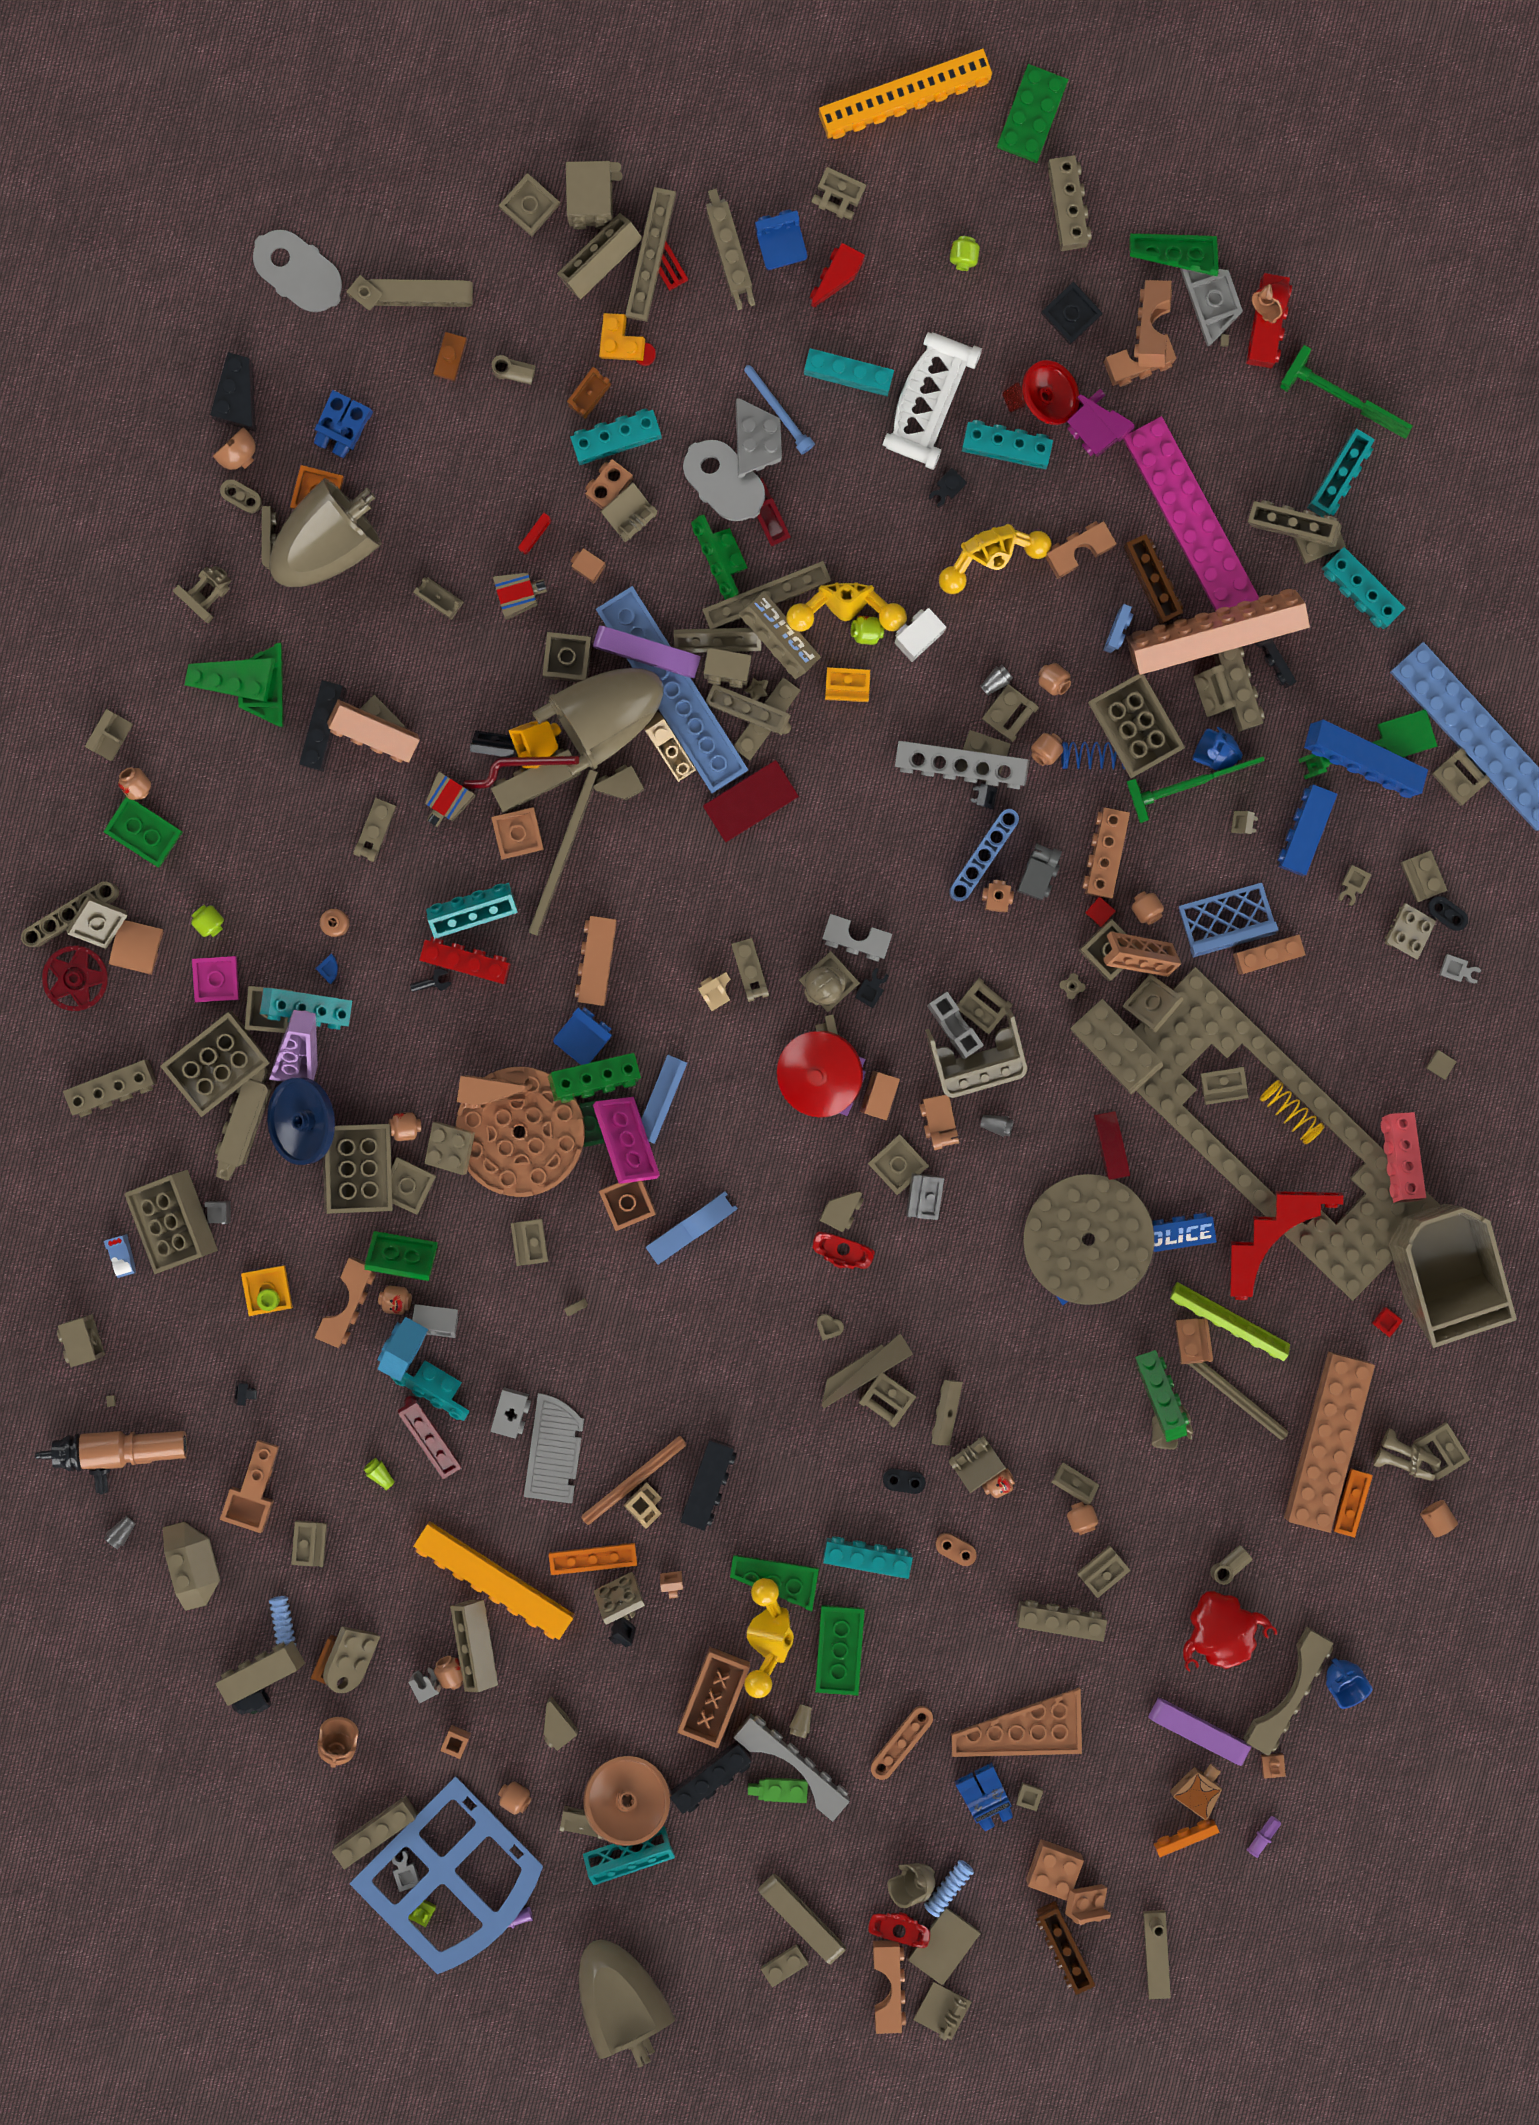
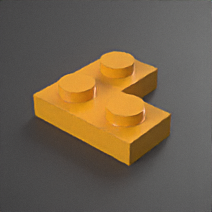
M604 313L599 354L601 359L643 361L645 338L625 336L627 320L625 314Z

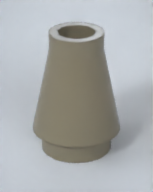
M799 1705V1709L789 1726L791 1728L790 1734L806 1738L807 1733H810L811 1707Z

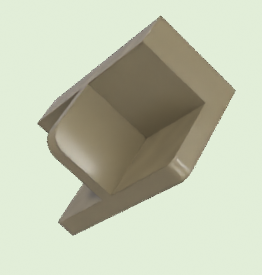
M106 709L85 747L113 761L133 724Z

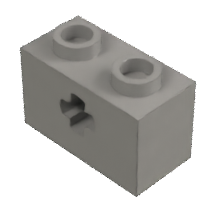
M504 1387L491 1432L515 1439L518 1433L522 1434L525 1426V1421H522L524 1413H528L531 1401L528 1400L529 1394ZM514 1409V1413L517 1414V1416L509 1418V1413H506V1411Z

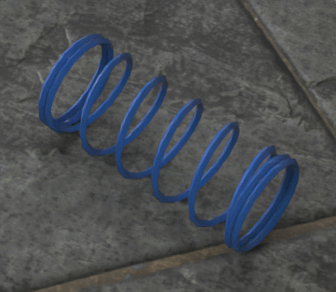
M1071 742L1069 750L1068 743H1062V769H1068L1069 756L1072 744H1074L1077 769L1080 768L1081 754L1084 744L1087 748L1089 769H1091L1092 767L1093 752L1096 744L1099 749L1101 769H1103L1104 756L1108 744L1111 751L1112 769H1115L1117 753L1115 751L1113 756V750L1110 742H1107L1105 744L1103 755L1101 754V748L1099 743L1095 742L1092 748L1091 757L1089 753L1088 744L1086 742H1083L1080 748L1079 758L1075 742Z

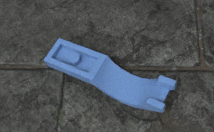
M726 1191L646 1246V1249L658 1265L738 1209L736 1206L732 1207L725 1197L728 1195Z

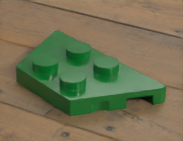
M276 643L273 647L255 654L250 659H246H275L267 702L238 696L239 708L278 727H284L282 643Z

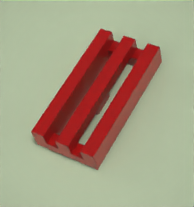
M665 242L664 249L681 276V279L678 280L663 254L662 262L674 283L671 284L661 266L659 275L668 290L671 291L688 281V278L668 243Z
M543 513L518 546L519 551L524 555L529 553L550 525L551 518L547 514Z

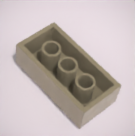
M1103 999L1070 1028L1072 1033L1131 1095L1163 1067L1162 1061Z

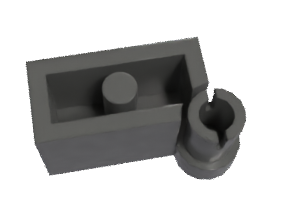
M1037 843L1034 848L1035 850L1030 855L1017 892L1041 901L1044 897L1048 898L1052 888L1049 882L1051 877H1056L1060 865L1057 863L1062 851L1055 848L1052 850Z

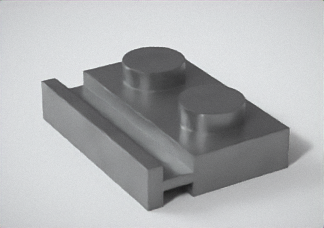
M912 1173L906 1211L907 1217L938 1220L944 1184L943 1176L917 1175Z

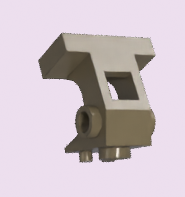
M217 566L204 568L198 575L201 578L200 581L191 590L186 592L180 585H177L173 590L182 601L208 624L214 617L207 609L219 596L223 597L230 589L228 585L231 580L227 577V573ZM209 583L215 589L206 599L200 591Z

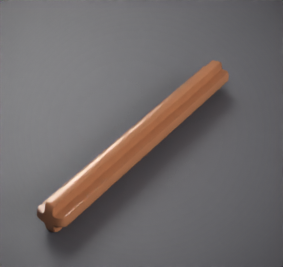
M678 1436L586 1511L581 1517L587 1525H590L686 1446L685 1440Z

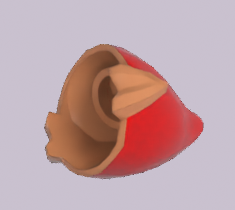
M1287 279L1265 285L1253 294V306L1263 316L1262 318L1265 321L1276 323V320L1285 312L1290 293Z

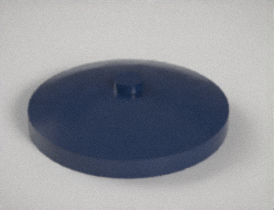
M305 1077L287 1079L275 1089L268 1106L267 1122L269 1134L276 1150L285 1160L296 1165L312 1164L319 1161L328 1152L335 1132L334 1111L328 1095L317 1082Z

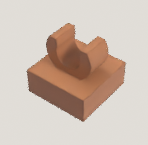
M682 1571L660 1574L661 1592H668L669 1599L678 1598V1590H683Z
M1282 1753L1270 1754L1269 1756L1261 1755L1264 1779L1286 1777L1284 1755Z

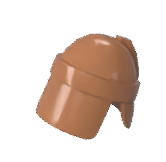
M333 1717L327 1719L321 1725L317 1745L318 1754L323 1761L331 1765V1768L345 1764L353 1758L359 1732L355 1723L347 1718Z

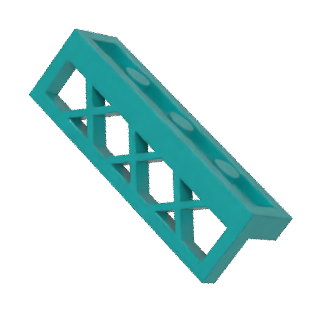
M665 1826L652 1838L643 1842L642 1844L644 1845L638 1852L630 1850L633 1845L626 1847L610 1844L583 1853L587 1874L592 1884L597 1885L674 1859V1851L670 1845ZM662 1834L664 1843L656 1846L651 1844L655 1836ZM614 1850H622L623 1853L620 1858L615 1860L610 1858ZM596 1856L603 1858L599 1865L591 1867L590 1858Z

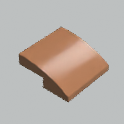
M124 920L116 933L109 964L152 975L158 957L157 951L164 933L163 929Z

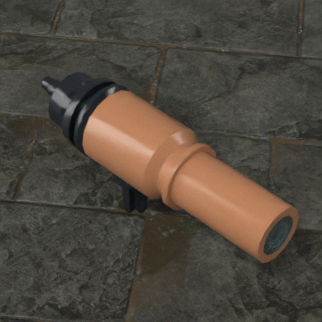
M122 1431L85 1433L81 1435L78 1433L74 1437L73 1435H67L61 1440H53L51 1450L36 1452L35 1458L42 1460L52 1459L54 1469L64 1468L69 1472L74 1471L75 1468L77 1472H80L82 1469H89V1474L94 1475L96 1493L104 1494L109 1492L107 1473L111 1469L123 1468L126 1463L136 1465L159 1460L186 1459L187 1437L185 1431L147 1434L130 1432V1435H125Z

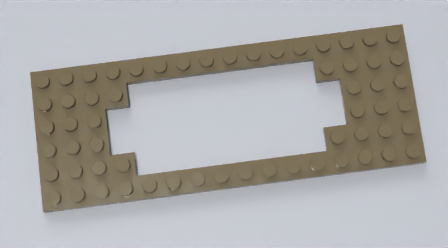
M1194 967L1173 989L1184 1000L1155 1033L1142 1022L1133 1030L1163 1063V1067L1137 1089L1136 1092L1265 1217H1275L1276 1196L1182 1106L1197 1090L1182 1075L1186 1069L1211 1044L1225 1058H1228L1243 1044L1364 1162L1350 1179L1365 1194L1336 1224L1321 1210V1216L1311 1218L1306 1224L1302 1222L1283 1234L1353 1301L1393 1260L1389 1242L1403 1218L1440 1206V1204L1427 1192L1426 1198L1419 1201L1393 1203V1198L1389 1192L1391 1185L1390 1176L1386 1170L1388 1164L1387 1154H1385L1384 1150Z

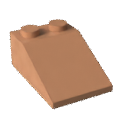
M470 1075L460 1076L457 1102L463 1103L462 1107L475 1109L479 1108V1105L488 1104L531 1090L532 1085Z

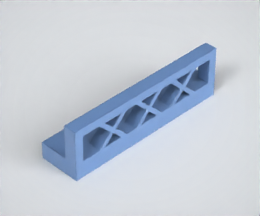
M670 1055L666 1057L641 1119L649 1142L654 1144L687 1066V1062Z

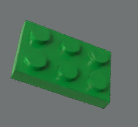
M127 796L103 831L158 868L161 867L183 831L137 801L128 799Z
M374 1231L364 1270L429 1281L438 1242Z

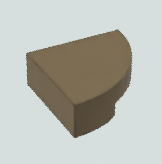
M583 1298L565 1307L564 1310L567 1316H571L577 1313V1311L586 1308L588 1303Z

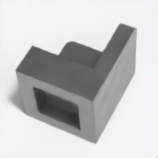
M231 1201L205 1202V1207H207V1223H231Z

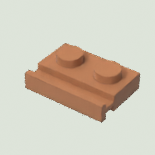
M1208 1319L1176 1320L1181 1364L1212 1362L1213 1354Z

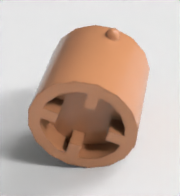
M1444 1500L1429 1505L1420 1513V1516L1434 1537L1443 1536L1458 1525V1521Z

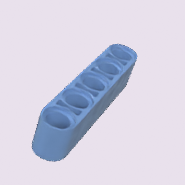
M1006 809L997 817L952 884L949 894L953 900L963 901L969 897L1018 824L1019 816L1016 811ZM1004 814H1011L1013 816L1014 822L1012 825H1006L1003 822ZM992 832H999L1001 834L1002 840L1000 843L991 841L990 835ZM980 850H987L989 852L990 858L988 861H981L979 859L978 853ZM968 868H975L978 875L976 879H969L967 877L966 871ZM960 885L965 888V895L963 897H957L954 894L956 886Z

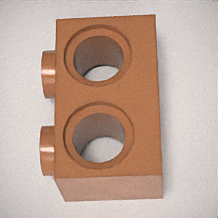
M613 459L601 466L598 478L596 480L592 479L585 488L587 490L585 493L586 497L601 509L606 507L626 489L634 479L630 472ZM611 472H619L621 474L620 478L617 481H611L608 478ZM603 488L607 491V495L604 498H597L595 496L598 489Z

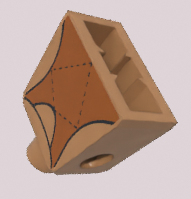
M1210 1764L1204 1773L1194 1767L1170 1792L1175 1799L1207 1821L1222 1791L1220 1785L1215 1782L1221 1771L1213 1764Z

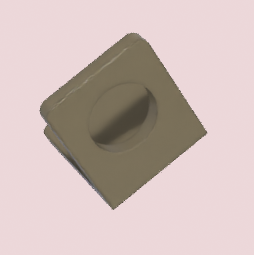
M361 275L346 291L350 299L353 297L369 311L382 297V293Z

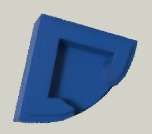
M330 954L315 968L329 984L334 982L338 973V964L333 954Z

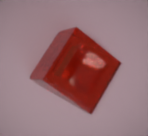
M1015 383L1002 393L1010 412L1025 407L1026 402L1020 383Z

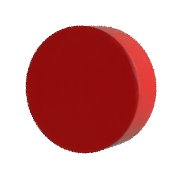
M645 343L643 361L636 360V362L641 366L651 365L656 358L654 347L649 343Z

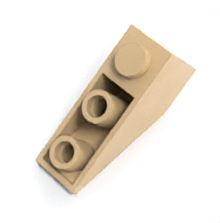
M657 711L643 729L679 782L696 771L664 718Z

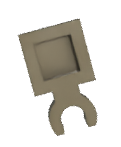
M1350 865L1341 884L1346 887V890L1339 894L1338 901H1342L1343 897L1348 895L1350 897L1348 905L1352 906L1356 901L1355 893H1363L1372 874Z

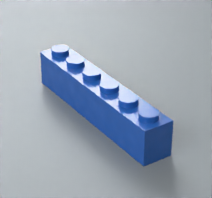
M1325 720L1310 724L1304 748L1312 751L1313 755L1325 757L1332 764L1342 765L1349 772L1359 773L1365 776V779L1368 781H1376L1382 784V787L1385 789L1399 792L1402 797L1412 798V796L1422 794L1428 769Z

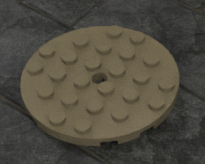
M1077 1175L1052 1185L1034 1203L1025 1224L1024 1251L1034 1276L1052 1294L1075 1304H1104L1116 1300L1131 1291L1144 1277L1154 1253V1227L1145 1205L1127 1186L1114 1179L1108 1180V1177L1101 1175ZM1086 1234H1093L1095 1237V1242L1091 1246L1083 1243V1237Z

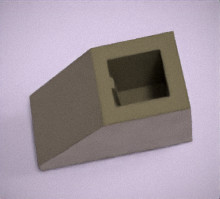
M627 765L619 767L615 770V775L609 778L605 775L597 779V784L593 786L596 792L627 800L644 791L632 765L630 767H627Z
M855 1191L829 1200L819 1220L841 1232L845 1228L849 1230L854 1220L851 1215L854 1209L859 1210L864 1198H861L862 1192Z

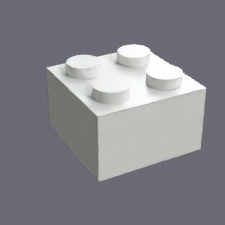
M929 608L925 612L921 609L913 616L912 624L909 626L905 624L896 632L895 644L911 662L936 641L946 629V626Z

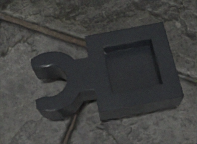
M951 468L937 482L936 485L940 489L931 492L928 499L931 500L934 496H939L941 501L937 504V507L940 508L943 506L946 496L952 500L967 485V482Z
M878 968L872 972V981L870 982L865 979L854 997L872 1009L884 991L879 987L880 984L886 982L889 977L886 974L883 979H878L876 977Z

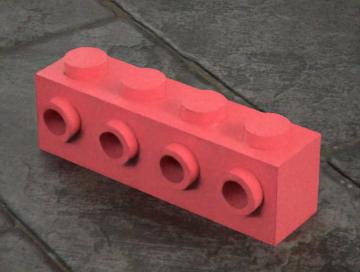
M1415 1112L1386 1115L1382 1117L1381 1131L1384 1133L1385 1138L1384 1152L1387 1154L1388 1161L1386 1170L1390 1176L1391 1185L1389 1192L1393 1198V1203L1414 1202L1425 1199L1426 1192Z

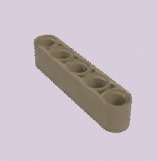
M367 280L382 293V297L375 306L470 307L473 305V283L470 281Z
M101 882L26 928L21 934L22 942L28 947L44 945L66 931L72 921L66 918V912L69 909H73L76 915L87 896L110 904L119 896L118 887L111 882ZM106 886H110L112 893L106 898L103 895V889ZM51 920H54L56 923V929L53 932L48 930V923ZM32 932H36L38 935L35 943H31L29 940Z
M775 1873L758 1888V1891L765 1900L828 1964L831 1965L847 1950L842 1941Z

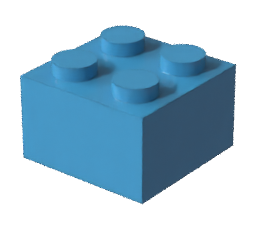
M407 1317L404 1318L401 1324L397 1322L391 1333L392 1335L386 1340L381 1350L382 1352L377 1359L380 1361L378 1370L401 1381L419 1351L428 1329Z

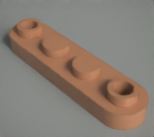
M916 1707L871 1763V1772L876 1779L885 1780L889 1778L933 1722V1715L928 1707ZM920 1713H924L926 1717L925 1719L920 1720L918 1719V1715ZM879 1764L886 1766L884 1770H879L877 1767Z

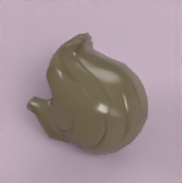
M821 966L814 968L805 979V996L810 1003H814L816 1006L837 1002L845 989L846 980L844 974L835 967Z

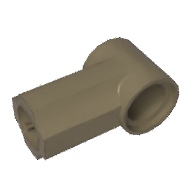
M504 355L496 356L493 359L492 372L496 378L532 385L535 365L508 359ZM499 363H505L508 368L504 372H499L496 370V366Z
M1239 1545L1221 1562L1212 1566L1210 1571L1211 1577L1219 1584H1228L1253 1559ZM1221 1568H1225L1227 1571L1225 1578L1218 1579V1571Z

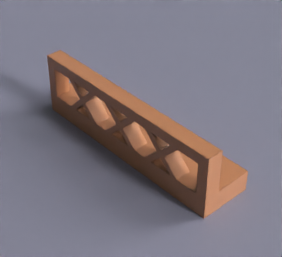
M1110 932L1107 935L1112 950L1103 958L1106 966L1168 977L1181 965V961L1172 943Z

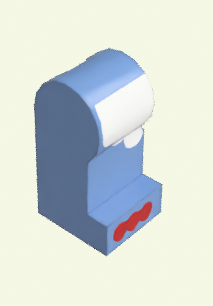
M127 1234L105 1240L104 1244L106 1249H108L117 1278L134 1274L136 1268Z

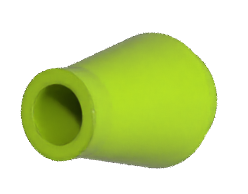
M374 1458L363 1469L368 1478L382 1486L385 1490L395 1483L382 1460L379 1461L377 1458Z

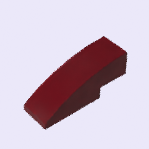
M761 477L760 480L765 489V500L756 519L772 547L791 538Z
M1112 1111L1094 1115L1106 1177H1108V1180L1130 1176L1116 1112Z

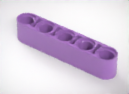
M600 625L592 646L611 654L689 678H695L701 659L698 655Z
M1159 1697L1148 1716L1149 1719L1240 1766H1242L1252 1747L1240 1738Z

